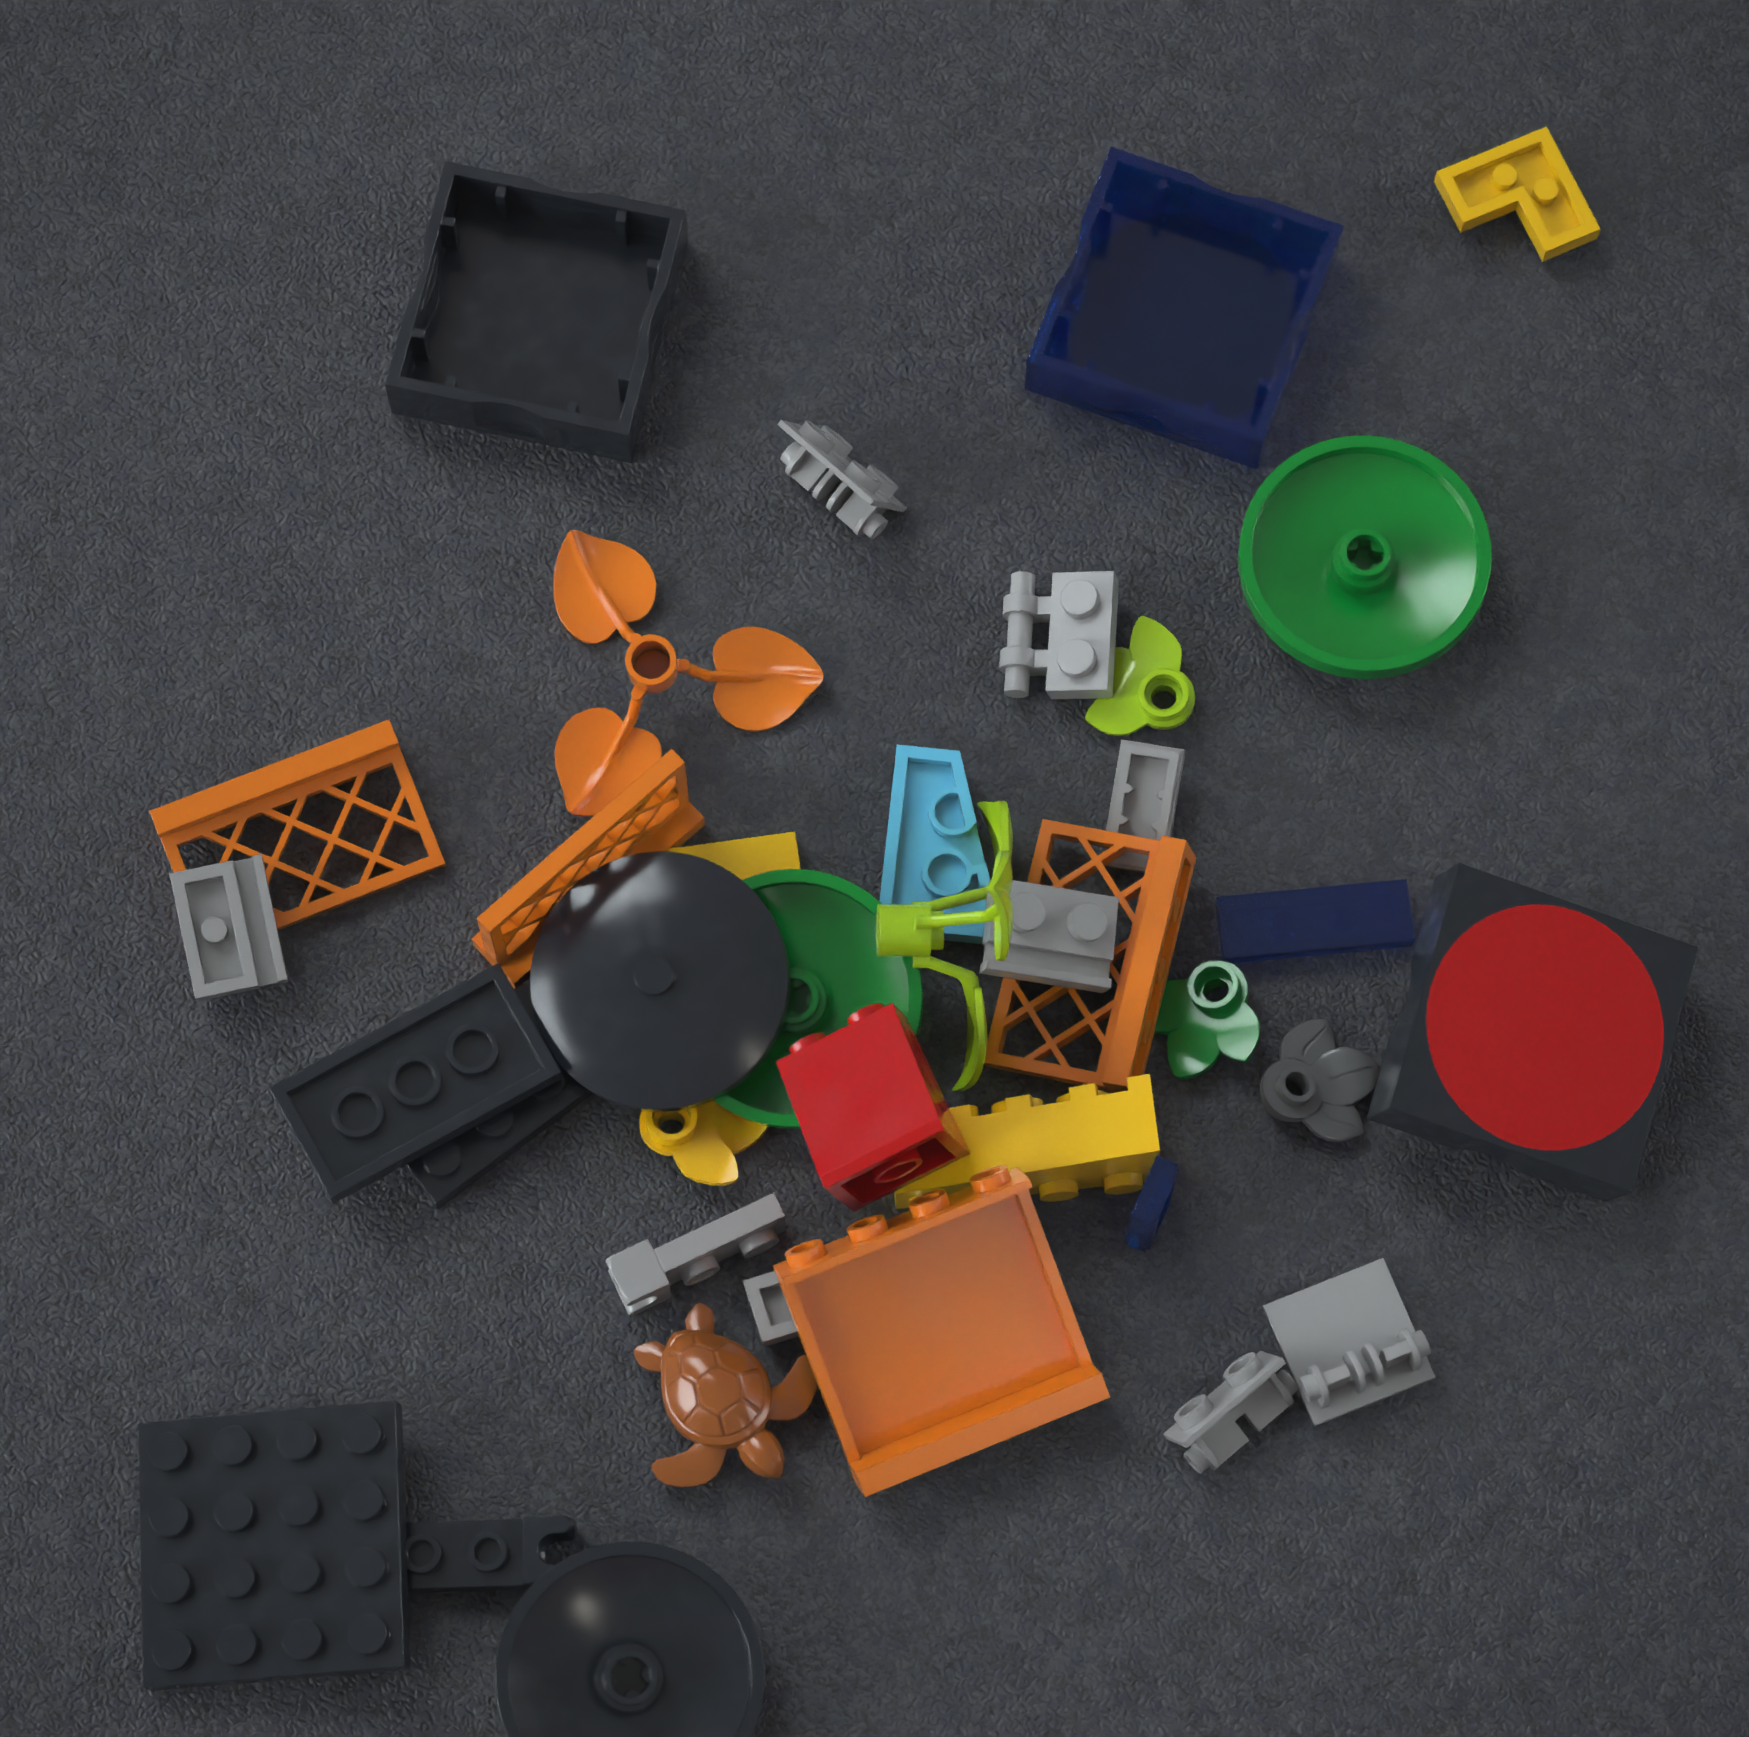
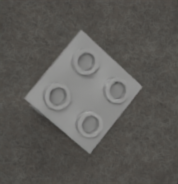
M780 420L777 424L796 440L785 449L780 457V460L787 465L785 473L796 480L807 491H813L812 496L817 501L825 498L842 480L843 482L829 498L826 509L833 513L841 508L836 516L850 527L857 536L866 534L870 539H875L888 524V520L882 516L887 509L904 512L907 509L903 503L893 496L899 487L873 465L865 468L847 455L853 447L830 427L823 425L820 429L808 420L803 425Z
M1384 1258L1263 1305V1309L1291 1374L1299 1386L1300 1395L1314 1427L1435 1379L1434 1372L1427 1359V1355L1431 1354L1428 1341L1422 1330L1415 1331Z

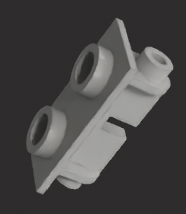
M1261 1350L1257 1354L1254 1352L1247 1353L1234 1361L1223 1374L1225 1381L1208 1396L1204 1394L1198 1395L1186 1402L1174 1415L1176 1423L1163 1433V1436L1167 1440L1186 1448L1191 1446L1183 1455L1199 1474L1208 1467L1215 1471L1249 1441L1235 1421L1244 1415L1253 1429L1260 1432L1294 1403L1292 1395L1299 1390V1386L1284 1369L1275 1374L1276 1371L1286 1364L1283 1358Z

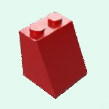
M876 1003L861 1008L849 1016L847 1019L849 1025L828 1036L824 1033L806 1036L789 1048L790 1055L776 1061L824 1189L853 1212L970 1154L907 1017L893 1003L885 1007L881 1003Z

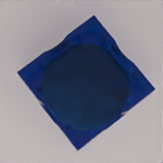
M1110 147L1081 221L1079 243L1069 268L1056 284L1027 358L1024 389L1257 470L1337 259L1344 226L1261 197H1248L1223 191L1207 184L1193 174Z

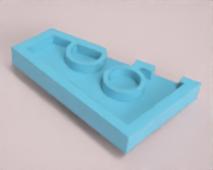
M897 744L879 901L882 904L928 902L986 887L991 880L987 863L984 860L977 830V821L960 751ZM987 899L942 911L944 914L986 910ZM984 923L944 926V940L982 944Z

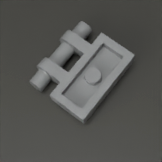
M1024 571L1012 573L1010 594L1003 597L1002 616L1008 621L1007 647L1000 650L999 671L1005 674L1004 695L1012 698L1027 697L1029 695L1030 676H1046V693L1051 699L1113 698L1119 578L1114 571L1052 573L1051 596L1041 597L1035 596V574ZM1033 623H1050L1048 649H1032Z

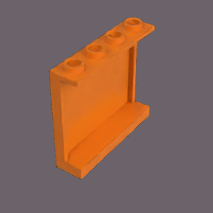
M999 1165L985 1169L969 1179L972 1185L950 1195H947L945 1190L925 1193L908 1203L910 1211L885 1220L883 1214L863 1218L847 1227V1236L825 1245L822 1239L803 1242L785 1252L787 1260L773 1265L854 1482L865 1497L1110 1398L1102 1373L1092 1363L1029 1193V1189H1032L1033 1186L1030 1179L1018 1168L1008 1171L1006 1165Z

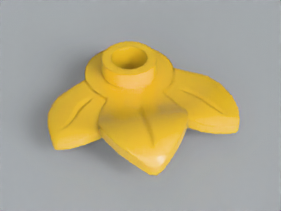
M715 1101L680 1111H642L639 1119L641 1137L650 1149L662 1155L673 1156L684 1176L695 1182L711 1186H725L737 1182L738 1166L733 1154H738L753 1146L769 1127L741 1118L721 1107ZM674 1119L681 1122L684 1127L678 1133L668 1134L663 1132L660 1126L666 1120Z

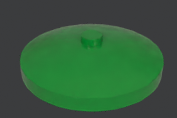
M1369 435L1346 436L1322 441L1299 451L1281 463L1268 475L1252 498L1244 517L1238 549V571L1246 602L1254 618L1270 639L1290 656L1311 668L1327 674L1352 679H1382L1410 673L1428 665L1449 651L1464 636L1480 610L1488 587L1492 563L1491 540L1484 514L1475 496L1463 480L1444 462L1416 446L1395 439Z
M783 869L756 874L742 881L757 894L768 908L785 942L791 975L787 1014L774 1046L760 1066L743 1083L714 1101L731 1113L754 1123L783 1129H801L776 1061L790 1055L789 1048L798 1040L815 1033H824L828 1036L849 1025L847 1019L854 1012L876 1003H881L884 1007L893 1003L907 1017L916 1038H918L923 1015L924 994L920 968H913L912 965L913 956H877L876 912L877 905L882 904L880 901L854 883L838 876L806 869Z

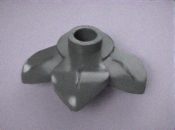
M1311 1019L1292 1028L1282 1039L1279 1060L1274 1062L1261 1078V1101L1265 1110L1275 1119L1284 1122H1302L1318 1138L1326 1141H1348L1364 1133L1362 1120L1353 1105L1365 1098L1375 1088L1381 1068L1373 1058L1363 1051L1350 1047L1336 1048L1329 1021L1326 1019ZM1285 1080L1296 1084L1303 1095L1296 1096L1290 1093L1286 1088Z

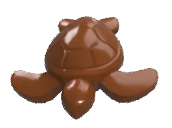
M702 1303L696 1304L688 1313L685 1319L687 1330L674 1332L666 1346L658 1341L647 1342L637 1346L634 1349V1356L639 1366L646 1371L661 1373L662 1399L667 1416L673 1426L685 1438L695 1442L686 1452L657 1459L652 1464V1472L656 1478L667 1486L679 1488L705 1485L718 1475L727 1449L736 1447L743 1463L756 1475L770 1479L780 1478L784 1471V1451L780 1442L771 1431L765 1428L767 1421L784 1422L796 1420L806 1412L812 1403L817 1389V1382L807 1355L798 1357L786 1378L780 1384L771 1388L769 1376L765 1368L749 1350L726 1337L714 1334L715 1318L713 1312L707 1305Z

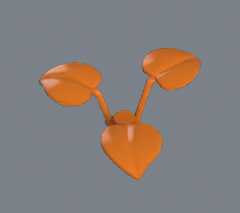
M578 530L569 531L559 550L553 578L554 601L560 621L569 633L586 644H600L609 639L618 630L621 636L630 643L625 655V664L634 688L631 691V700L624 721L615 712L597 707L575 714L561 729L555 746V767L568 812L575 816H595L662 757V747L658 738L647 730L635 728L634 725L639 717L646 693L655 694L667 690L673 685L678 674L684 673L704 682L716 683L713 700L721 717L736 728L758 732L772 729L788 720L822 684L824 678L822 669L814 658L796 642L775 631L759 627L737 628L718 638L713 647V661L717 671L706 670L691 664L687 659H677L675 650L668 640L654 634L641 636L635 633L627 624L645 618L655 602L656 580L653 570L644 557L624 544L597 538Z

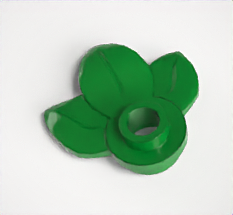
M1216 960L1207 961L1196 967L1188 979L1168 980L1166 982L1154 1033L1168 1035V1061L1174 1076L1179 1080L1194 1078L1206 1073L1216 1064L1222 1053L1230 1059L1245 1063L1250 1059L1258 1045L1260 1023L1256 1014L1247 1005L1249 985L1243 972L1232 963ZM1225 987L1229 989L1224 999L1217 1002L1207 1000L1209 993L1214 988Z

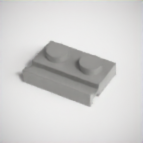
M261 854L234 862L232 860L169 873L192 987L197 1002L259 989L260 987L289 982Z
M1013 880L1009 896L1013 903L1014 920L1007 959L1005 961H996L994 952V921L985 922L982 941L984 956L983 962L980 964L979 973L1104 993L1111 988L1109 971L1110 962L1114 958L1119 897ZM988 891L986 900V910L994 904V901Z

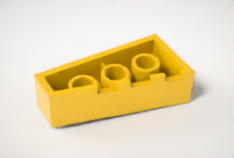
M1150 1074L1127 1077L1128 1090L1110 1094L1098 1090L1095 1083L1069 1087L1068 1094L1058 1097L1056 1103L1043 1105L1042 1099L1034 1098L1030 1094L1005 1098V1100L991 1106L992 1114L979 1116L978 1107L970 1104L949 1108L970 1154L895 1191L896 1209L909 1208L908 1203L911 1200L928 1192L945 1190L946 1194L950 1195L972 1185L969 1179L973 1175L999 1165H1006L1008 1171L1014 1168L1022 1171L1030 1179L1033 1186L1032 1189H1029V1193L1039 1194L1040 1200L1046 1202L1075 1198L1079 1195L1078 1189L1104 1186L1105 1193L1112 1195L1128 1194L1143 1189V1182L1153 1181L1160 1153Z

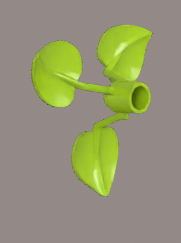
M1006 801L977 803L988 827L995 856L993 876L986 887L928 902L877 905V956H913V968H929L955 977L962 984L967 1006L966 1057L962 1074L953 1087V1091H965L971 1088L978 1081L984 1067L987 1052V1021L983 993L979 985L978 976L973 971L932 957L930 954L931 950H943L944 926L994 921L996 961H1005L1007 959L1012 938L1014 915L1013 903L1009 896L1013 881L1011 863L1013 832L1011 816ZM987 891L994 901V904L987 910L944 914L942 911L987 899Z

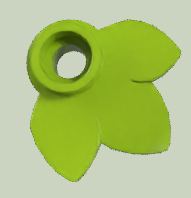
M1145 616L1138 618L1132 631L1129 649L1115 647L1113 698H1098L1093 702L1085 715V720L1089 724L1108 735L1127 736L1145 726L1159 730L1173 729L1183 724L1190 717L1195 705L1194 687L1189 678L1180 671L1182 662L1181 645L1167 628L1151 618ZM1160 691H1167L1174 695L1176 701L1170 708L1160 709L1152 703L1153 696Z

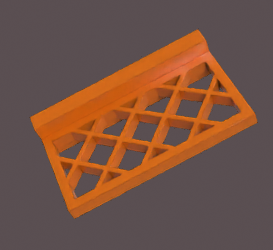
M390 719L149 811L173 873L186 870L178 847L205 838L226 847L219 863L230 861L234 851L249 858L261 854L264 864L267 865L265 871L268 885L276 869L309 883L299 907L286 912L273 908L278 931L446 866L399 747V742ZM393 765L401 790L391 812L358 798L367 775ZM355 780L350 794L335 788ZM324 792L346 802L332 834L298 821L309 797ZM405 800L408 803L414 821L399 815ZM296 803L290 817L275 811ZM353 806L387 820L373 852L339 838ZM264 815L286 825L272 857L238 843L249 820ZM394 824H398L420 834L428 857L403 866L380 855ZM236 826L230 840L215 834ZM294 829L327 842L313 875L280 862ZM335 846L369 860L358 884L343 889L321 879ZM376 864L392 870L371 878ZM317 887L332 893L311 901Z
M673 749L669 750L477 917L480 931L471 938L473 946L492 966L497 963L500 964L514 989L530 978L534 949L546 919L564 894L579 880L593 870L622 857L646 852H669L671 848L681 847L705 826L704 816L689 802L685 762Z
M1042 819L1027 882L1044 885L1047 874L1053 882L1052 887L1070 889L1099 870L1115 895L1114 897H1119L1118 908L1123 907L1132 921L1129 938L1114 947V958L1110 962L1109 972L1117 983L1114 1000L1092 1014L1073 988L1054 986L1029 1002L1019 986L1020 980L1003 977L987 1040V1052L984 1062L986 1067L1075 1085L1095 1083L1098 1089L1109 1091L1110 1093L1127 1091V1077L1144 1075L1197 858L1187 840L1162 835L1160 840ZM1055 838L1081 843L1092 859L1061 880L1058 879L1049 865ZM1091 845L1109 849L1097 856ZM1126 852L1149 856L1144 877L1121 892L1104 867ZM1139 895L1134 913L1128 902ZM1124 956L1119 974L1113 963ZM1069 992L1085 1018L1055 1038H1052L1036 1012ZM1017 995L1023 1006L1012 1013ZM1031 1017L1046 1043L1024 1058L1003 1054L1008 1030ZM1109 1018L1106 1034L1104 1035L1098 1024ZM1090 1029L1093 1030L1102 1044L1096 1072L1070 1067L1060 1051V1048ZM1054 1054L1060 1065L1043 1062L1042 1060Z

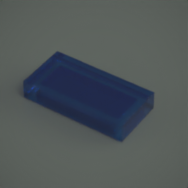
M1156 1156L1131 1212L1124 1244L1144 1253L1146 1250H1150L1173 1198L1179 1174L1178 1164Z

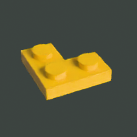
M1547 126L1436 172L1434 183L1460 233L1516 210L1542 262L1598 239L1601 229Z

